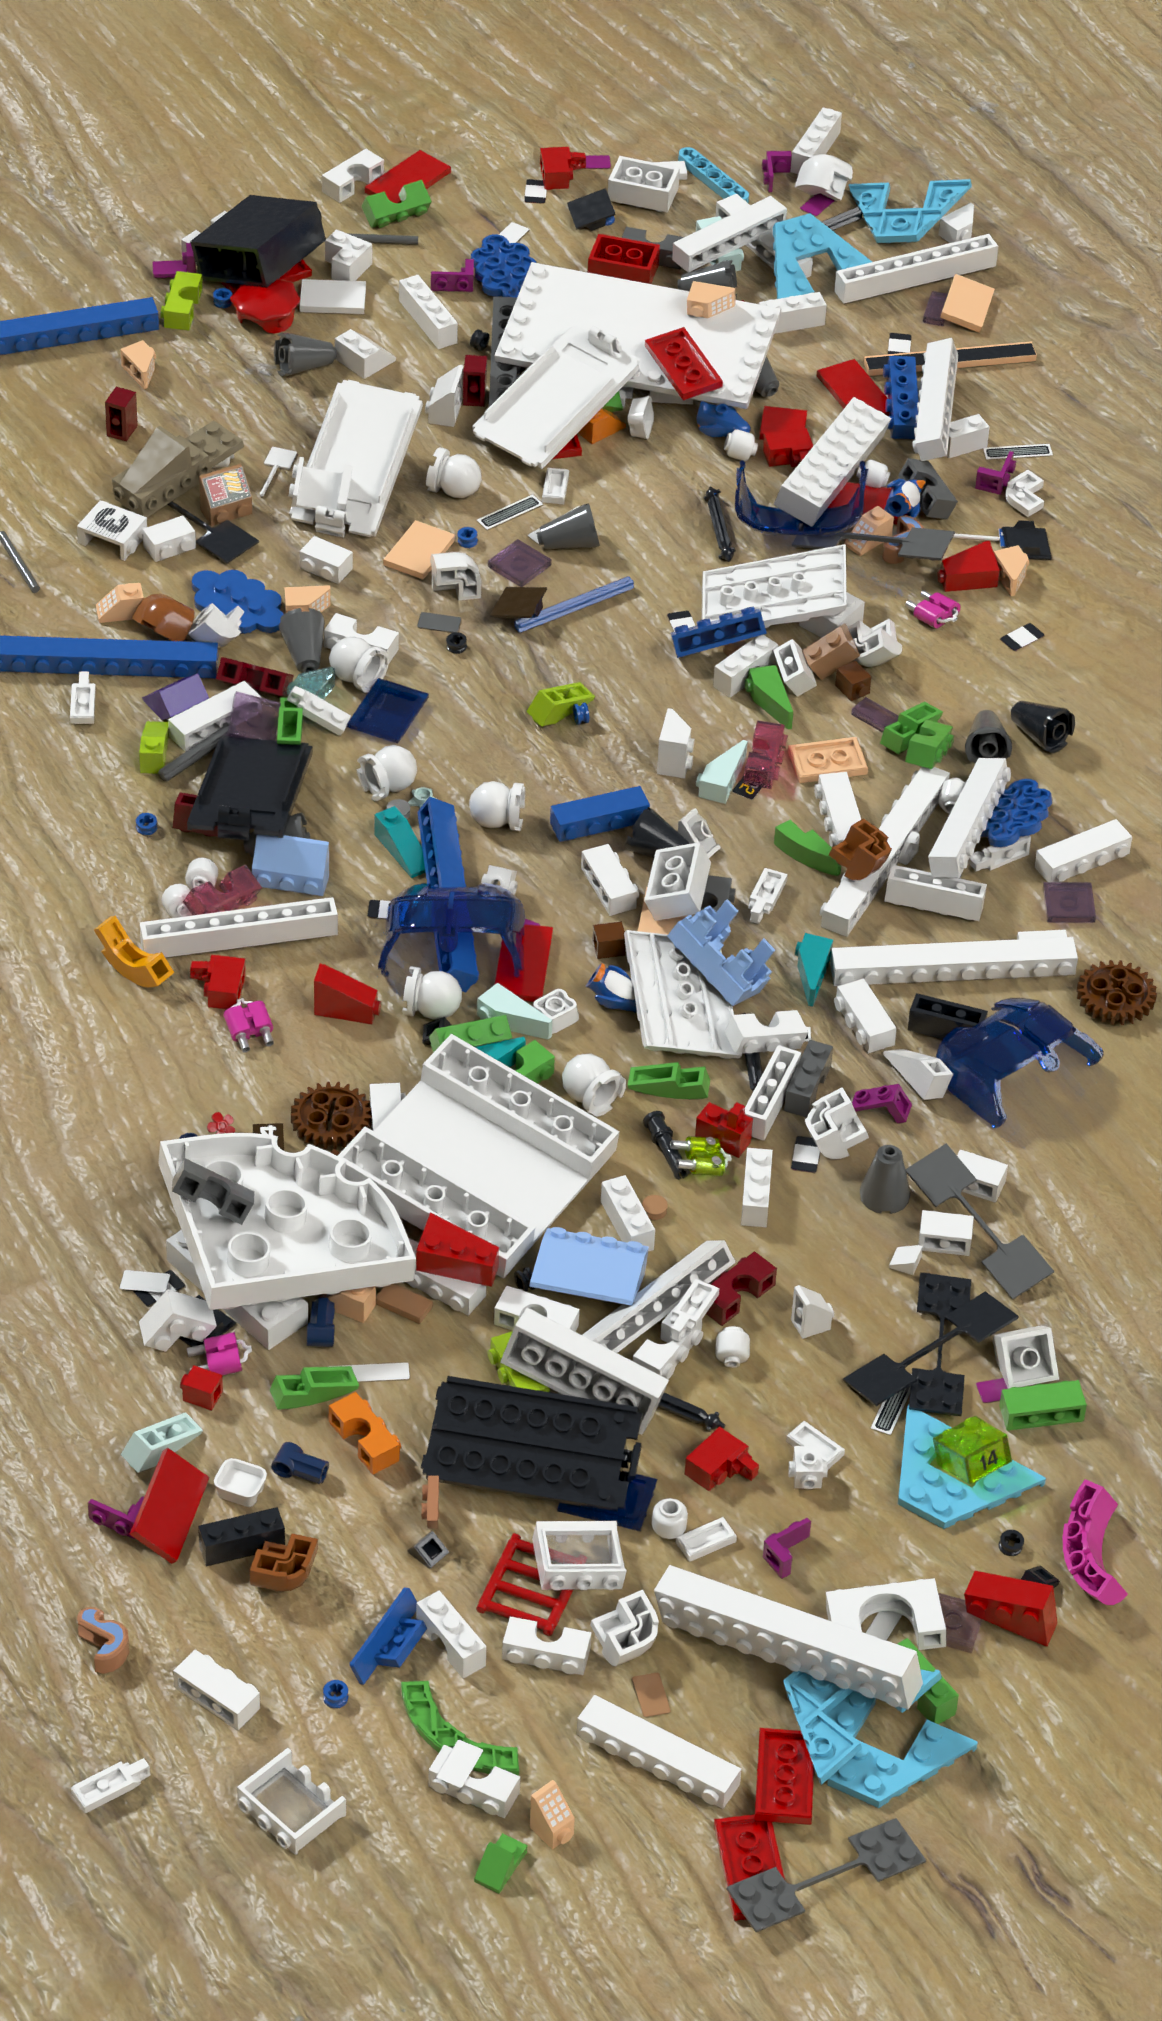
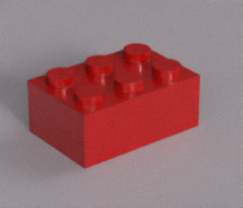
M598 234L588 258L587 273L652 284L659 266L660 245Z

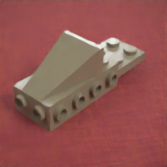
M214 420L185 439L180 435L175 437L161 426H158L131 467L112 478L114 497L134 513L149 517L200 483L199 476L211 473V468L244 447L243 440Z

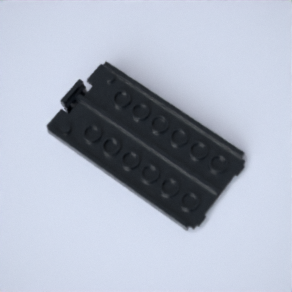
M226 736L224 739L220 738L188 818L187 830L214 831L215 826H218V838L249 840L250 829H254V834L283 838L313 755V746H309V743H301V745L277 744L275 740Z
M447 1376V1382H442L441 1387L438 1386L435 1398L437 1406L426 1455L423 1454L421 1464L422 1473L426 1475L427 1480L428 1476H439L440 1483L618 1512V1509H624L628 1486L636 1479L642 1444L636 1442L633 1451L628 1450L626 1447L627 1439L638 1440L642 1413H638V1407ZM623 1468H629V1472L623 1471Z

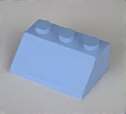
M257 834L252 864V886L318 896L324 895L329 878V842L286 835L283 838H278V836Z

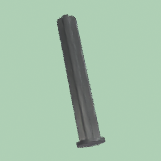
M229 722L223 723L222 728L161 768L158 772L160 778L163 781H169L216 749L220 738L224 739L225 736L237 737V731L234 726Z

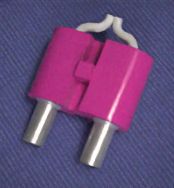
M927 591L921 593V598L925 600L919 604L910 600L905 603L906 608L914 611L915 618L934 628H939L948 621H957L958 618L956 616L961 608L958 602L938 592L932 595Z
M244 998L237 1000L236 1005H233L224 1012L223 1016L232 1040L239 1042L242 1052L250 1050L247 1039H250V1035L255 1034V1037L263 1036L266 1046L274 1044L270 1033L274 1027L263 1001H245ZM241 1002H242L244 1005H247V1007L242 1008V1006L240 1005Z
M235 1332L205 1338L203 1345L187 1348L188 1357L207 1354L208 1363L198 1367L221 1375L241 1372V1363L245 1362L248 1358V1353L252 1352L251 1345L247 1346L243 1340H237ZM238 1343L242 1344L244 1349H247L242 1359L239 1356Z

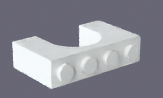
M935 1578L826 1592V1611L829 1621L862 1632L861 1624L868 1616L880 1611H893L904 1615L911 1621L915 1631L918 1650L946 1647V1627Z

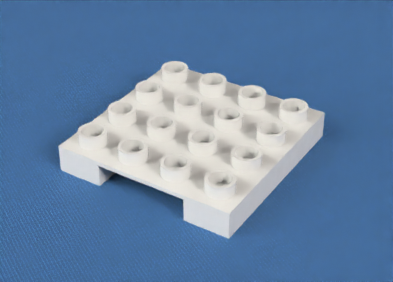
M451 1034L424 1062L420 1082L374 1131L364 1127L338 1157L347 1161L345 1179L361 1182L370 1178L386 1194L399 1217L424 1231L431 1212L498 1246L499 1268L497 1275L504 1279L613 1155L617 1148L620 1131Z

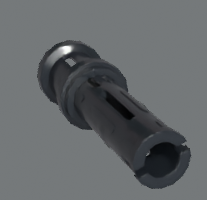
M662 1111L650 1112L644 1117L643 1124L650 1130L652 1142L659 1145L674 1177L680 1180L679 1172L682 1178L687 1177L690 1173L689 1169L676 1168V1160H683L678 1149L670 1148V1142L673 1140V1131L666 1125L664 1113Z

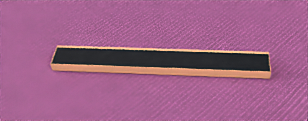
M1032 342L956 348L958 352L957 368L1036 361L1037 357ZM926 351L865 356L864 365L869 376L883 375V366L888 363L889 356L915 357L916 372H921L922 365H925L924 353Z

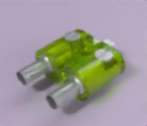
M688 1136L685 1141L671 1140L670 1142L671 1149L685 1150L686 1158L690 1159H677L676 1168L690 1169L691 1173L695 1175L723 1176L725 1168L728 1166V1161H731V1155L724 1152L717 1138Z

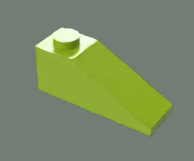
M581 682L547 688L538 691L526 712L533 718L536 724L541 726L552 725L572 714L573 704H578V706H581L584 702L588 704L594 700L595 696Z
M146 721L139 750L140 773L158 774L159 770L165 766L169 737L168 722Z

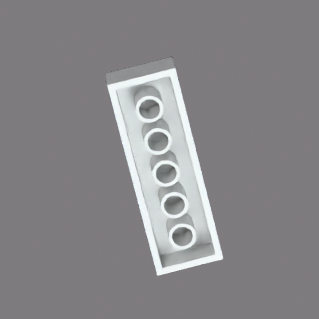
M182 1230L166 1240L167 1261L203 1292ZM302 1297L291 1298L284 1302L270 1301L243 1305L235 1309L222 1308L267 1350H270L308 1324V1303Z
M526 1308L516 1323L500 1363L563 1395L638 1407V1413H642L639 1430L641 1435L653 1418L669 1382L668 1379L529 1308Z

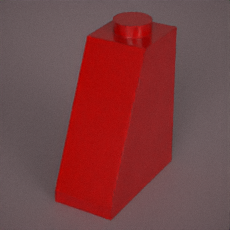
M984 541L942 560L941 569L938 570L937 577L938 582L942 583L945 592L998 587L1000 570L990 541Z
M319 963L314 979V1015L372 1025L375 1015L379 1016L381 1010L378 990L325 964Z

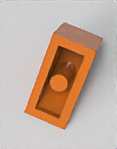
M601 408L578 434L589 443L594 444L626 428V424L610 411Z

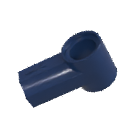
M318 1298V1300L312 1302L311 1321L307 1326V1346L334 1347L335 1324H333L335 1303L331 1302L328 1298Z
M285 1442L274 1458L271 1469L283 1478H290L295 1475L320 1484L326 1478L329 1462L305 1454L301 1447L292 1442Z

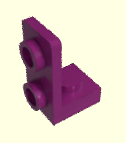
M766 151V159H762V172H764L763 182L764 185H767L768 192L773 191V173L791 172V151Z
M186 243V252H182V260L152 262L154 278L175 277L177 271L196 273V262L191 243Z
M465 259V267H461V272L432 271L431 291L473 292L474 259Z
M1009 451L1001 471L979 466L975 489L1001 495L1003 488L1007 487L1010 481V473L1013 474L1015 471L1016 461L1013 460L1014 452Z
M900 1084L862 1089L855 1093L852 1100L855 1112L886 1106L897 1124L907 1121L912 1107V1103Z
M142 1496L136 1505H131L127 1514L94 1499H90L88 1502L89 1519L98 1525H104L115 1530L122 1536L135 1539L130 1535L144 1497Z
M809 1518L793 1522L785 1530L773 1533L764 1540L763 1558L781 1579L791 1574L793 1558L788 1548L810 1536L811 1521Z

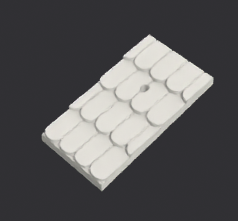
M846 544L703 571L702 620L710 618V622L719 620V615L732 612V615L741 614V609L752 606L755 609H760L765 628L775 624L808 621L809 618L841 614L843 611H846L847 606Z
M626 930L624 937L627 960L630 965L631 981L634 987L638 1021H640L644 1049L672 1051L678 1054L691 1053L699 1056H719L725 1059L740 1058L742 1054H735L725 1034L726 1027L732 1015H734L732 1005L691 964L690 960L674 946L673 942L667 937V934Z

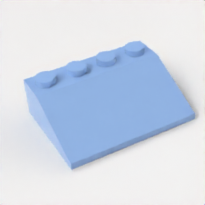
M560 1227L547 1228L541 1242L529 1287L632 1306L645 1276L649 1246H643L636 1241H617L613 1237H594L587 1232H567Z

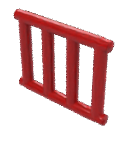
M513 1533L483 1591L476 1611L482 1614L488 1611L506 1618L511 1616L536 1621L537 1628L542 1629L545 1635L551 1636L574 1589L561 1590L558 1599L502 1581L506 1570L540 1581L538 1568L511 1560L516 1549L535 1555L533 1543L521 1540L520 1535ZM549 1549L550 1560L559 1564H586L587 1562L585 1556L579 1555L578 1558ZM497 1590L551 1608L552 1611L547 1620L491 1600Z

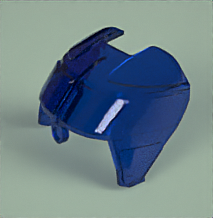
M741 460L740 468H737L735 511L739 520L756 532L770 536L822 535V537L836 535L852 528L862 517L865 487L869 475V469H866L864 461H860V485L849 503L839 507L827 508L812 527L780 508L757 504L746 485L745 461ZM800 524H804L803 531H799Z
M421 883L403 890L388 904L385 925L386 939L383 943L378 963V970H381V974L384 977L389 976L387 971L388 954L399 935L423 932H439L440 948L447 953L454 952L457 949L458 932L500 934L512 955L514 976L518 978L521 975L520 971H524L522 937L525 934V909H523V904L514 894L499 885L480 883L476 887H434L431 883ZM451 892H455L453 909H449Z
M1007 998L994 1003V1007L991 1009L997 1012L974 1027H957L949 1032L939 1045L936 1058H939L953 1073L947 1089L960 1101L968 1105L971 1110L992 1124L993 1128H998L1007 1119L1002 1106L1001 1079L1016 1072L1035 1059L1038 1060L1045 1072L1057 1071L1060 1061L1053 1048L1061 1042H1064L1088 1059L1087 1064L1089 1066L1096 1065L1101 1061L1104 1051L1091 1037L1074 1027L1068 1019L1045 1002L1027 998Z

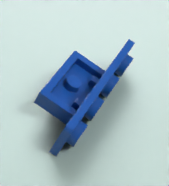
M404 1587L350 1662V1667L359 1684L364 1685L378 1665L400 1668L427 1630L423 1620L411 1619L416 1612L417 1601L410 1588Z

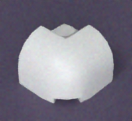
M820 154L812 156L803 162L795 188L811 196L821 193L835 201L842 200L847 181L852 180V166L832 155Z
M458 552L431 554L433 591L456 589L459 601L481 598V578L478 566L471 557L465 553Z
M211 603L199 613L188 632L190 638L195 642L218 643V648L224 647L242 633L238 628L242 623L239 619L244 614V611L237 606L225 615Z
M890 619L871 629L860 620L848 626L860 654L855 660L860 665L866 667L882 665L901 654L902 644L897 641L895 624Z
M843 1087L812 1104L813 1109L805 1119L806 1126L818 1149L825 1157L830 1159H842L850 1156L847 1151L848 1148L869 1138Z
M641 1590L619 1599L616 1610L591 1620L590 1626L603 1647L602 1654L612 1666H618L641 1656L651 1648L657 1637L659 1620L645 1592Z

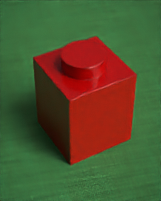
M193 1365L190 1372L184 1374L181 1379L180 1389H182L183 1401L212 1411L223 1393V1375Z

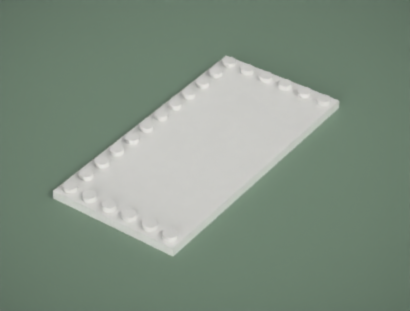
M531 262L494 356L496 362L529 368L570 327L574 328L577 326L589 332L590 328L595 326L606 334L616 337L623 351L639 359L640 369L624 386L679 396L646 349L645 340L685 327L723 380L722 388L690 399L748 409L781 316V308L736 300L734 307L710 318L687 315L689 291Z

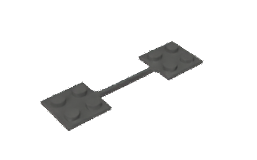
M818 519L812 527L803 523L792 543V547L823 549L837 546L842 539H857L902 544L898 557L941 561L955 531L912 527L906 538L844 533L849 524L848 521Z
M947 1143L906 1169V1173L935 1207L950 1198H956L974 1216V1219L998 1247L995 1253L982 1261V1264L1012 1300L1054 1273V1270L1024 1235L1008 1244L1001 1243L961 1195L962 1190L976 1182L977 1179Z
M897 1818L848 1837L849 1842L858 1853V1858L854 1861L794 1885L787 1883L777 1868L774 1867L730 1885L726 1890L754 1931L759 1932L805 1913L804 1907L795 1895L796 1891L859 1865L866 1866L877 1882H880L926 1863V1859Z

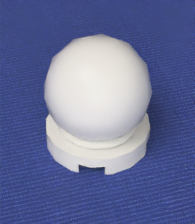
M439 447L433 455L437 457L434 466L429 465L426 486L429 487L427 490L437 493L442 488L447 495L453 498H465L473 495L478 490L482 480L481 468L477 462L471 457L462 454L450 457L448 449Z
M346 637L338 640L332 647L329 661L332 671L338 678L347 682H354L355 687L363 692H370V687L373 684L378 686L384 678L388 669L385 659L389 657V654L379 647H371L362 638Z
M385 746L375 756L373 754H366L357 759L361 768L357 769L359 781L365 792L369 790L373 794L371 799L374 801L386 798L389 795V791H403L414 782L417 774L416 759L410 751L400 746Z
M495 781L484 782L470 796L469 808L472 818L484 827L500 828L508 823L510 830L521 831L523 819H519L520 808H525L524 784L514 783L513 787L509 789L503 783Z
M413 966L409 968V972L413 975L406 978L403 1001H407L408 1006L403 1008V1015L414 1016L417 1010L423 1016L433 1020L453 1015L459 1008L462 1000V989L458 981L451 974L443 971H431L423 976L421 968Z
M591 1053L577 1055L566 1064L562 1073L563 1087L569 1096L583 1103L584 1109L596 1117L609 1112L613 1108L610 1104L617 1096L621 1098L626 1089V1079L618 1071L610 1070L602 1058Z

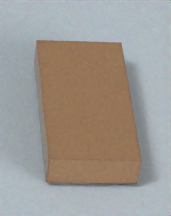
M396 1284L383 1287L376 1296V1305L418 1324L423 1321L433 1308L432 1300Z

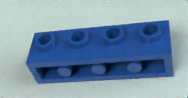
M889 356L888 363L883 366V377L887 378V382L884 385V394L888 395L885 410L889 412L888 417L892 418L887 429L890 430L892 439H915L914 428L917 427L916 415L919 413L917 407L919 401L915 357Z
M752 606L741 609V614L732 615V612L719 615V620L710 622V618L697 621V626L688 628V625H681L675 627V632H671V637L677 658L767 633L760 609H755Z
M641 786L552 805L550 808V824L559 842L632 826L636 823L641 813L650 807V803Z

